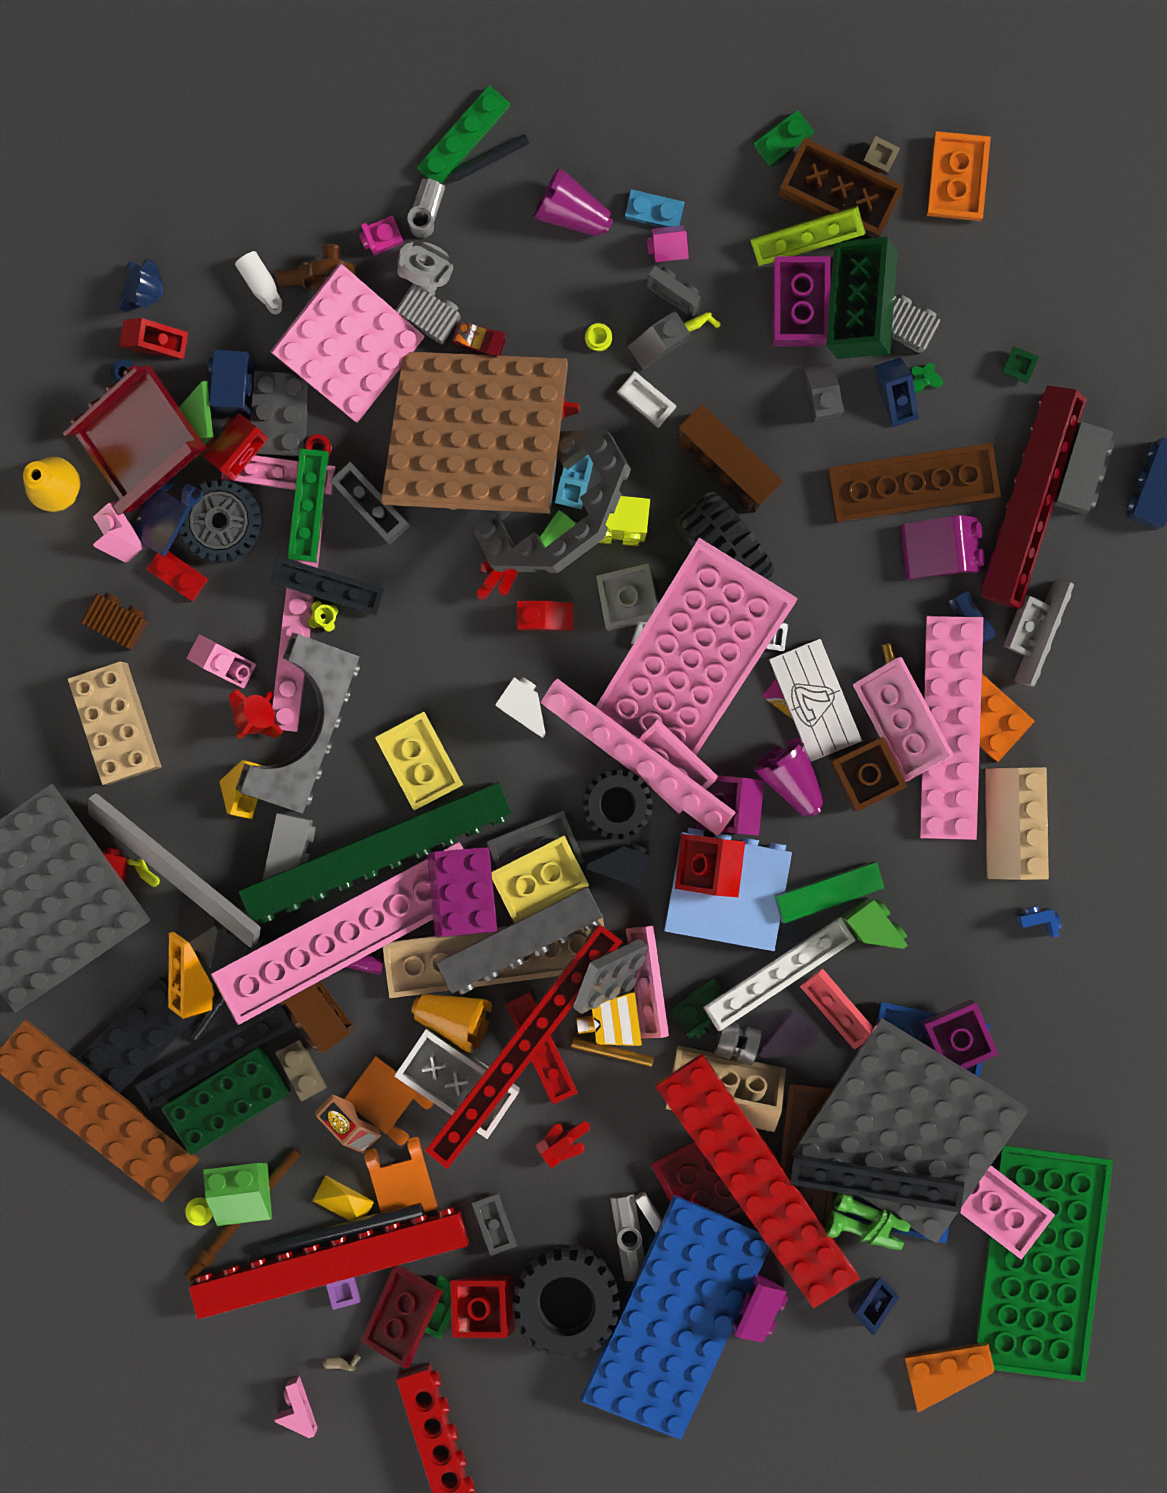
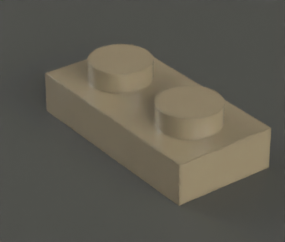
M301 1039L275 1053L301 1102L327 1088Z

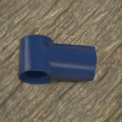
M969 591L946 602L954 617H983V644L995 638V632L985 616L981 615Z

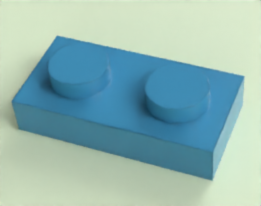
M631 189L625 219L662 228L679 226L685 202Z

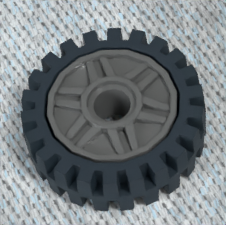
M211 480L208 483H201L198 489L203 492V497L190 509L179 530L183 541L196 555L211 562L230 563L237 559H242L246 556L245 554L254 549L253 546L258 543L259 535L262 533L263 519L258 503L245 488L227 480ZM225 515L227 518L226 525L223 528H216L214 525L216 517Z

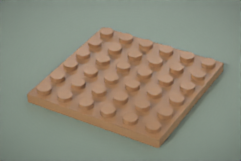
M409 352L404 355L381 499L383 505L550 513L568 370L567 358L494 357L491 355Z

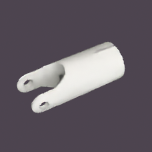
M255 251L245 254L235 263L237 269L253 294L266 305L272 314H279L282 310V300L277 293L274 279Z

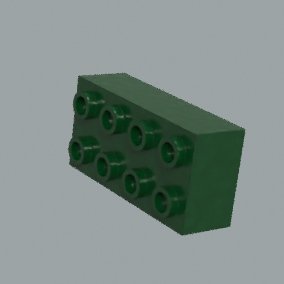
M888 237L845 241L834 244L826 347L836 359L890 355L898 251Z
M261 1045L169 1102L161 1109L192 1156L286 1097L290 1090Z

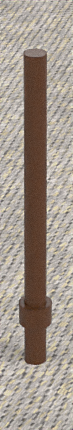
M293 1147L269 1175L270 1191L302 1155L296 1148ZM242 1223L226 1225L207 1248L203 1247L196 1255V1261L184 1273V1277L192 1282L205 1266L209 1267L216 1259L215 1254Z

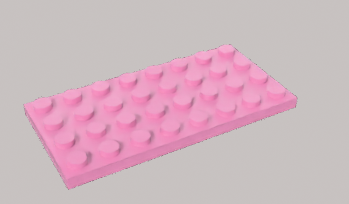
M699 538L600 698L596 708L636 738L658 719L697 755L798 598Z

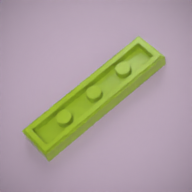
M858 206L753 237L750 241L758 266L772 263L775 256H795L865 234V229Z

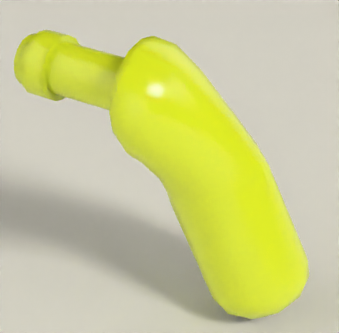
M710 312L684 322L689 332L700 328L707 320L715 328H719L721 324L711 316L712 313Z
M130 858L127 860L128 865L135 866L142 880L152 887H156L159 884L160 879L148 870L143 859L134 860Z

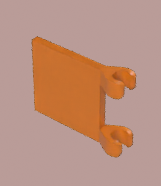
M375 1056L345 1097V1100L353 1103L355 1111L386 1133L398 1145H403L409 1139V1135L395 1126V1123L413 1099L425 1109L431 1108L434 1103L396 1078L395 1074L397 1071Z
M418 1137L408 1139L407 1146L411 1155V1159L380 1167L377 1150L372 1148L365 1152L364 1158L370 1172L381 1212L417 1203H422L424 1213L438 1209Z

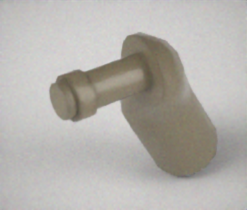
M359 1353L355 1354L351 1362L342 1358H325L323 1360V1367L325 1369L354 1371L356 1363L361 1359V1355Z

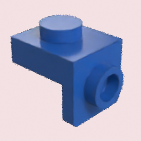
M1032 906L1022 909L1023 914L1015 915L1019 927L1025 928L1046 923L1048 935L1053 938L1059 937L1058 930L1062 929L1061 920L1058 913H1054L1053 909L1045 908L1039 910V906Z

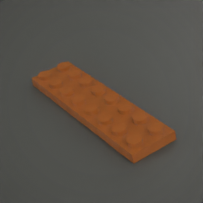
M27 1019L21 1023L0 1048V1074L161 1202L168 1197L198 1162L199 1157L196 1154L191 1156L181 1142Z

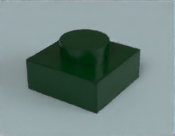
M1013 346L1001 374L1027 384L1039 356Z

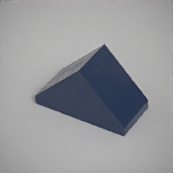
M879 1277L852 1301L849 1307L853 1315L874 1335L899 1299V1296Z

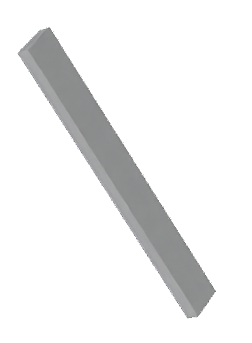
M95 793L88 799V815L246 945L252 948L258 943L261 929L258 924L100 795Z

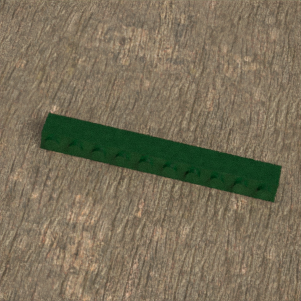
M495 782L239 889L238 892L249 918L254 922L258 920L260 925L274 919V913L284 909L286 914L300 908V902L309 898L311 902L325 898L327 896L326 891L335 887L337 891L353 886L352 880L359 877H362L363 880L373 878L379 875L378 869L388 866L389 870L405 864L404 858L414 855L415 859L431 853L429 848L440 844L441 848L455 843V837L465 833L466 837L481 832V826L490 822L492 826L507 821L506 816L512 812L500 783Z

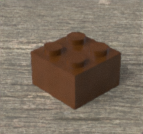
M878 737L829 761L854 812L860 811L907 787L883 737Z

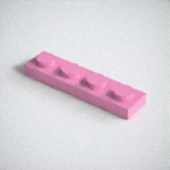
M254 456L234 481L223 472L221 479L230 482L296 490L299 461ZM328 465L325 494L328 495L333 493V484L330 480L335 476V466Z
M654 927L627 928L628 944L638 939L648 944L644 954L645 961L638 969L635 977L637 982L634 986L641 1039L667 1037L669 1033Z

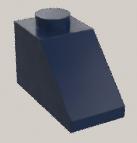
M899 357L875 365L878 387L891 425L895 427L919 419L912 373L903 359Z

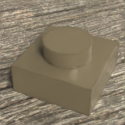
M875 136L862 164L887 176L900 148Z

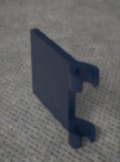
M176 475L147 500L133 526V530L139 540L163 556H166L190 509L203 497V492L190 484H186L183 487L181 501L166 493L165 491L175 484L177 480Z

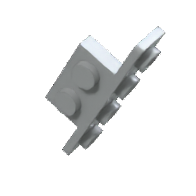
M1054 580L1045 603L1025 595L1022 607L1017 610L1003 645L1023 656L1014 679L1016 683L1035 686L1040 677L1046 656L1051 649V643L1056 630L1061 623L1065 607L1071 598V592L1074 587L1073 583Z

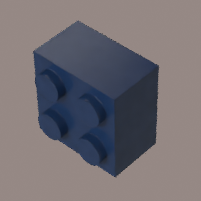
M214 350V357L209 358L208 372L212 374L211 385H208L210 406L219 415L237 416L240 413L243 417H251L256 362L248 352Z

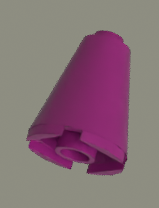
M560 168L557 169L545 188L546 191L543 198H540L533 217L538 219V221L599 237L601 233L606 234L613 222V219L609 218L611 212L566 171Z
M800 738L790 739L786 741L789 746L781 749L778 745L765 754L756 763L758 767H755L754 770L802 816L808 815L813 817L823 810L822 805L825 799L803 741Z

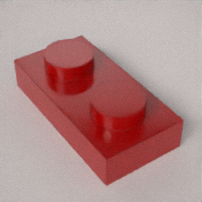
M170 551L167 552L166 556L157 553L147 567L148 571L193 602L209 580Z

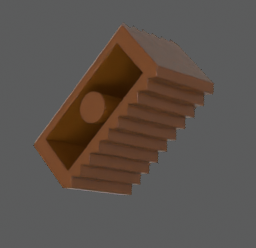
M105 592L104 596L96 593L80 623L126 648L134 650L149 624V621L143 618L145 613L131 605L128 609L118 605L120 599L108 592Z

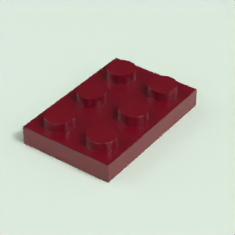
M401 1265L393 1266L360 1342L400 1367L409 1368L443 1290Z

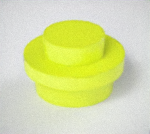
M601 323L591 325L585 333L586 345L593 351L606 350L612 342L611 330Z
M194 1198L186 1206V1217L193 1225H205L213 1217L206 1198Z

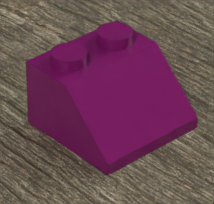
M718 776L716 781L706 789L736 812L722 832L759 836L764 780ZM696 820V829L710 831Z
M758 1274L753 1279L754 1284L750 1293L746 1295L740 1309V1314L737 1321L733 1322L732 1328L734 1335L738 1338L763 1343L766 1336L770 1337L773 1334L777 1323L774 1318L778 1310L783 1311L788 1296L785 1295L787 1291L784 1285Z

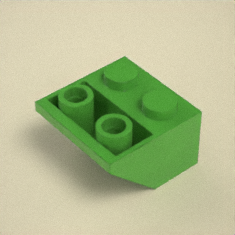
M867 897L841 916L854 936L863 943L901 949L908 946L904 941L907 937L906 933L898 923L890 922L887 918L890 912L881 900H873Z

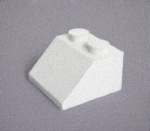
M523 676L520 681L514 677L495 706L543 738L546 732L539 695L535 692L537 687Z

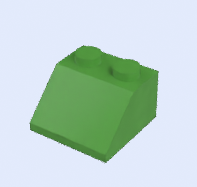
M252 1163L203 1170L205 1197L217 1226L272 1219L267 1163Z

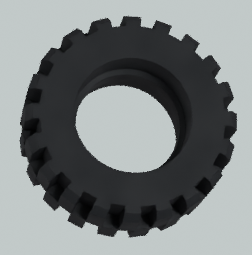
M706 492L676 516L675 526L690 550H692L697 540L701 538L767 580L772 577L774 566L762 545L737 513L715 492Z
M562 1244L554 1245L552 1250L547 1251L545 1248L539 1251L537 1257H531L526 1262L525 1268L520 1271L517 1277L513 1296V1311L515 1313V1323L517 1327L521 1328V1335L526 1341L530 1340L534 1349L537 1351L543 1349L547 1351V1356L553 1358L555 1354L563 1355V1359H571L572 1354H578L579 1357L587 1355V1350L592 1348L595 1351L601 1347V1341L608 1339L612 1334V1327L617 1323L618 1310L620 1309L618 1284L615 1281V1275L606 1266V1261L601 1257L597 1258L594 1256L593 1251L587 1248L580 1250L578 1245L570 1244V1248H562ZM560 1277H572L585 1283L590 1289L593 1298L592 1308L588 1316L582 1321L570 1325L558 1324L547 1318L540 1306V1295L547 1283Z

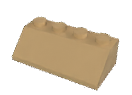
M1046 767L985 769L987 879H1049Z
M677 1046L672 1072L702 1053L753 1126L758 1129L775 1132L782 1112L786 1068L754 1062L751 1066L737 1062L735 1057L727 1059L714 1055L712 1052ZM666 1103V1109L671 1110L669 1105Z

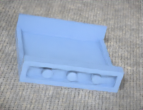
M688 828L687 833L681 832V835L704 836V830ZM721 833L719 836L715 834V838L731 840L732 837L731 835ZM743 838L745 850L739 898L675 889L679 858L678 851L664 931L775 951L780 915L774 896L785 892L792 852L785 851L786 845L770 843L769 848L758 846L759 840Z

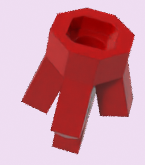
M488 560L481 564V571L485 574L491 572V574L478 589L477 597L485 600L499 584V594L507 596L519 572L516 569H506L505 572L495 571L489 565Z
M583 1120L562 1135H560L563 1132L562 1125L554 1123L545 1138L536 1143L535 1146L545 1162L553 1168L558 1163L584 1152L585 1145L580 1141L574 1143V1141L590 1130V1123Z

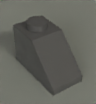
M674 311L647 329L628 348L642 370L689 341L690 332L677 312Z
M827 363L804 367L813 422L840 418L844 413L839 383L832 364Z

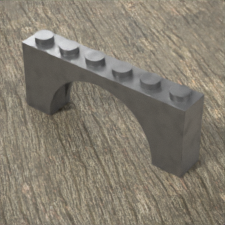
M292 632L283 659L301 669L313 685L318 702V717L314 732L304 748L284 762L268 766L244 763L235 789L240 793L303 814L304 809L308 808L312 802L313 793L311 790L313 784L318 782L321 777V762L323 757L327 756L332 746L330 737L333 730H337L341 721L339 713L342 704H346L350 697L351 689H349L352 678L357 676L360 663L358 662L359 656Z

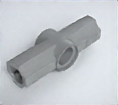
M622 1193L611 1196L610 1200L624 1281L633 1282L642 1265L645 1254L634 1193ZM633 1231L637 1238L631 1243L624 1242L621 1238L623 1233Z

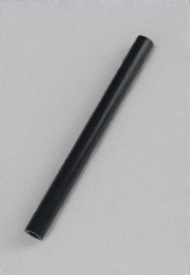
M417 1203L264 1242L261 1244L262 1253L266 1257L423 1217L424 1208L422 1203Z

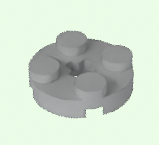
M414 242L407 243L401 248L397 259V274L401 278L421 286L422 289L428 292H434L437 287L445 285L453 271V263L450 265L448 262V254L438 246L422 242L421 246H413Z

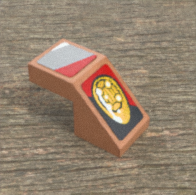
M332 1094L315 1111L316 1117L342 1145L364 1154L381 1136L378 1127L358 1119L353 1103Z

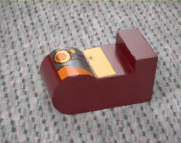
M458 321L451 343L478 355L498 357L502 354L507 338L504 332L493 331L481 326L478 327L465 321Z

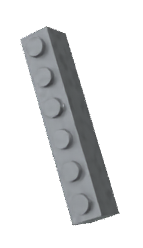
M586 887L438 961L437 965L451 993L459 991L461 995L475 988L474 982L482 978L485 982L490 981L500 975L498 970L509 966L511 970L525 963L523 957L531 953L537 957L550 950L549 944L557 940L560 944H563L575 937L573 932L584 928L585 932L600 925L598 920L603 918L589 888Z

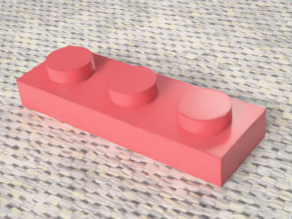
M823 968L805 980L800 986L851 1047L856 1049L864 1044L874 1028Z

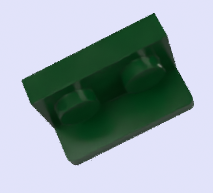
M714 977L669 1009L689 1039L693 1036L696 1039L702 1037L710 1030L708 1026L713 1023L703 1007L724 994V991Z

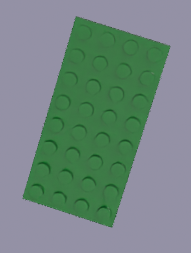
M1005 1145L1000 1151L997 1170L1053 1212L1055 1216L1022 1259L989 1235L975 1344L988 1342L994 1370L1085 1382L1113 1165L1111 1158Z

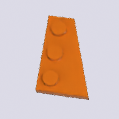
M988 1342L909 1354L905 1357L918 1412L994 1373V1365Z

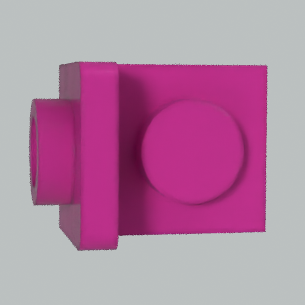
M393 215L368 226L366 222L361 224L364 231L359 234L365 250L371 248L374 256L404 244Z

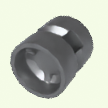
M731 1023L719 1031L714 1055L727 1059L735 1056L737 1062L752 1066L757 1055L762 1031L750 1027H745L742 1030L739 1024ZM739 1038L744 1040L742 1049L737 1048Z

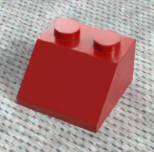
M240 413L226 421L223 426L224 432L218 439L214 437L207 444L206 453L203 455L232 481L237 478L268 441V437Z
M682 834L675 889L714 896L739 898L745 842Z
M482 1275L450 1281L452 1338H507L515 1332L513 1275Z

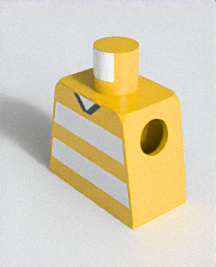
M634 990L624 992L613 1000L600 1004L596 1009L592 1008L593 1015L576 1017L578 1034L595 1032L597 1044L642 1045Z

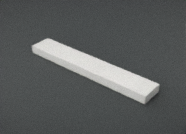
M838 917L703 1008L717 1030L721 1031L856 940L842 917Z

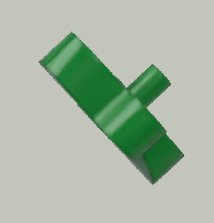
M927 363L924 368L915 366L911 369L912 377L914 378L915 394L920 393L925 386H930L934 389L942 386L943 379L935 373V365L933 363Z

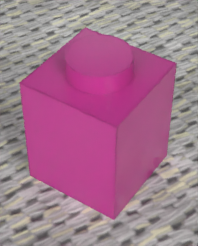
M684 225L651 229L652 237L647 238L648 254H653L655 262L689 259L687 233Z

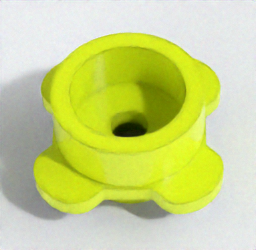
M320 601L314 602L311 605L313 610L312 616L308 619L309 626L312 628H324L326 632L332 631L335 628L334 622L338 614L337 607L335 605H322ZM321 614L325 615V619L321 618Z

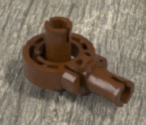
M325 244L322 246V260L310 263L303 262L296 269H278L276 280L281 288L301 285L305 290L311 289L316 293L338 264H342L354 275L355 267L349 262L340 260L339 245Z

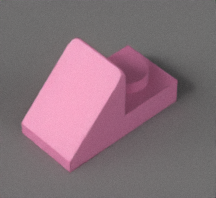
M114 501L108 503L93 516L104 534L93 545L123 562H128L142 551L144 546L125 515L117 513L113 507L117 502Z
M297 1376L288 1380L284 1390L285 1401L288 1406L292 1405V1408L277 1413L274 1421L303 1436L311 1438L315 1436L318 1427L301 1378Z

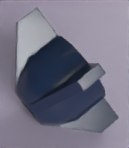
M145 259L142 266L129 261L127 264L129 274L124 286V295L117 305L118 309L126 312L139 307L147 308L160 301L164 293V284L156 262Z

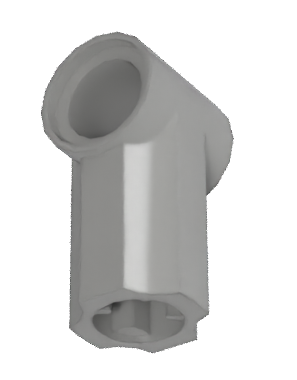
M429 178L422 179L413 208L409 211L407 218L411 233L421 239L429 237L434 231V221L445 191L444 185ZM419 218L428 220L424 226L414 225V222Z

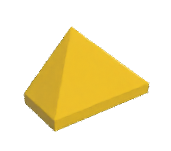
M242 760L219 783L227 813L252 819L258 798L240 793L235 788L244 763L256 766L264 765Z
M328 1176L324 1177L312 1200L349 1221L366 1217L374 1203L373 1200Z

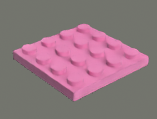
M338 264L270 352L354 422L358 423L399 371L403 356L413 352L425 336L346 267Z

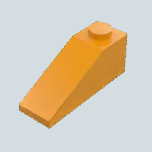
M175 932L169 933L168 1008L183 1019L212 1010L213 985L190 943Z

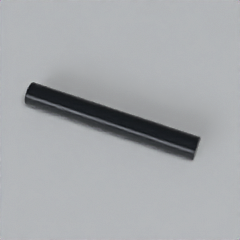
M523 134L452 171L456 182L530 144L529 140Z

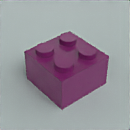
M971 999L920 1021L930 1047L964 1069L999 1055L979 1007Z

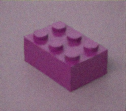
M775 256L772 262V346H826L830 303V256Z
M489 847L437 851L428 854L435 938L496 932L497 924Z

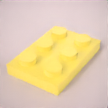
M425 712L375 737L414 811L463 785Z
M565 836L491 872L492 880L514 923L589 886Z

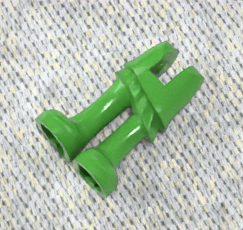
M837 1193L833 1203L836 1210L861 1216L871 1222L868 1225L831 1210L827 1219L825 1236L836 1238L841 1231H847L860 1235V1242L868 1241V1245L902 1250L905 1242L889 1235L892 1227L909 1232L911 1225L891 1211L888 1212L885 1209L878 1210L855 1200L851 1194Z

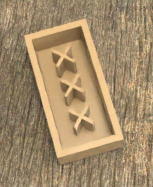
M120 661L68 679L102 785H111L162 768L128 663Z

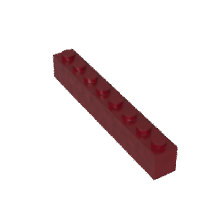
M1046 385L1045 392L1040 397L1039 411L1036 420L1031 425V436L1022 454V465L1014 479L1015 487L1012 496L1006 504L1005 519L1003 525L998 530V541L995 550L990 555L988 573L981 584L980 596L991 603L1017 609L1022 607L1087 400L1076 389Z

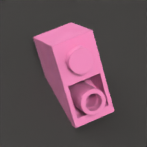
M200 634L186 658L203 669L242 688H245L257 665Z

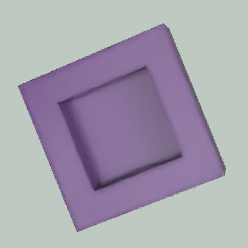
M355 1277L326 1285L333 1310L360 1303L361 1301Z

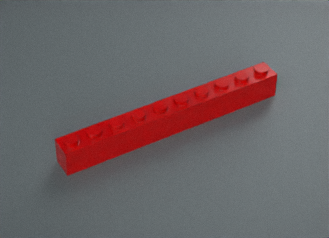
M601 924L596 927L426 1147L425 1152L446 1169L450 1167L574 1006L589 963L617 950L623 941Z
M446 1207L438 1210V1215L427 1217L424 1214L423 1217L411 1219V1222L400 1225V1223L384 1226L383 1230L373 1232L372 1229L356 1233L357 1237L346 1239V1236L329 1240L330 1244L319 1246V1243L305 1246L302 1252L294 1254L292 1250L276 1254V1259L268 1261L264 1257L250 1261L249 1266L239 1268L238 1265H232L222 1269L221 1274L213 1276L211 1272L200 1274L195 1277L196 1280L189 1286L197 1320L467 1247L469 1238L461 1208L454 1210L453 1207Z

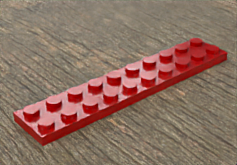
M702 1053L655 1084L656 1089L813 1309L860 1279L859 1274L835 1240L825 1236L826 1227L797 1186L791 1185V1178Z

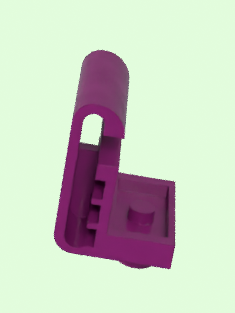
M958 515L900 525L906 580L923 579V577L928 576L938 577L959 573L975 574L983 572L985 554L980 546L982 526L978 522L977 517Z

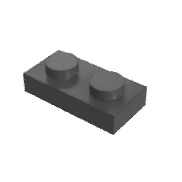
M496 1192L472 1201V1206L490 1256L516 1247L517 1243L499 1193Z

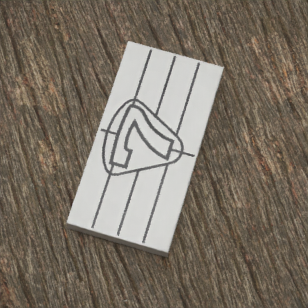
M821 639L769 659L771 668L811 762L862 741Z

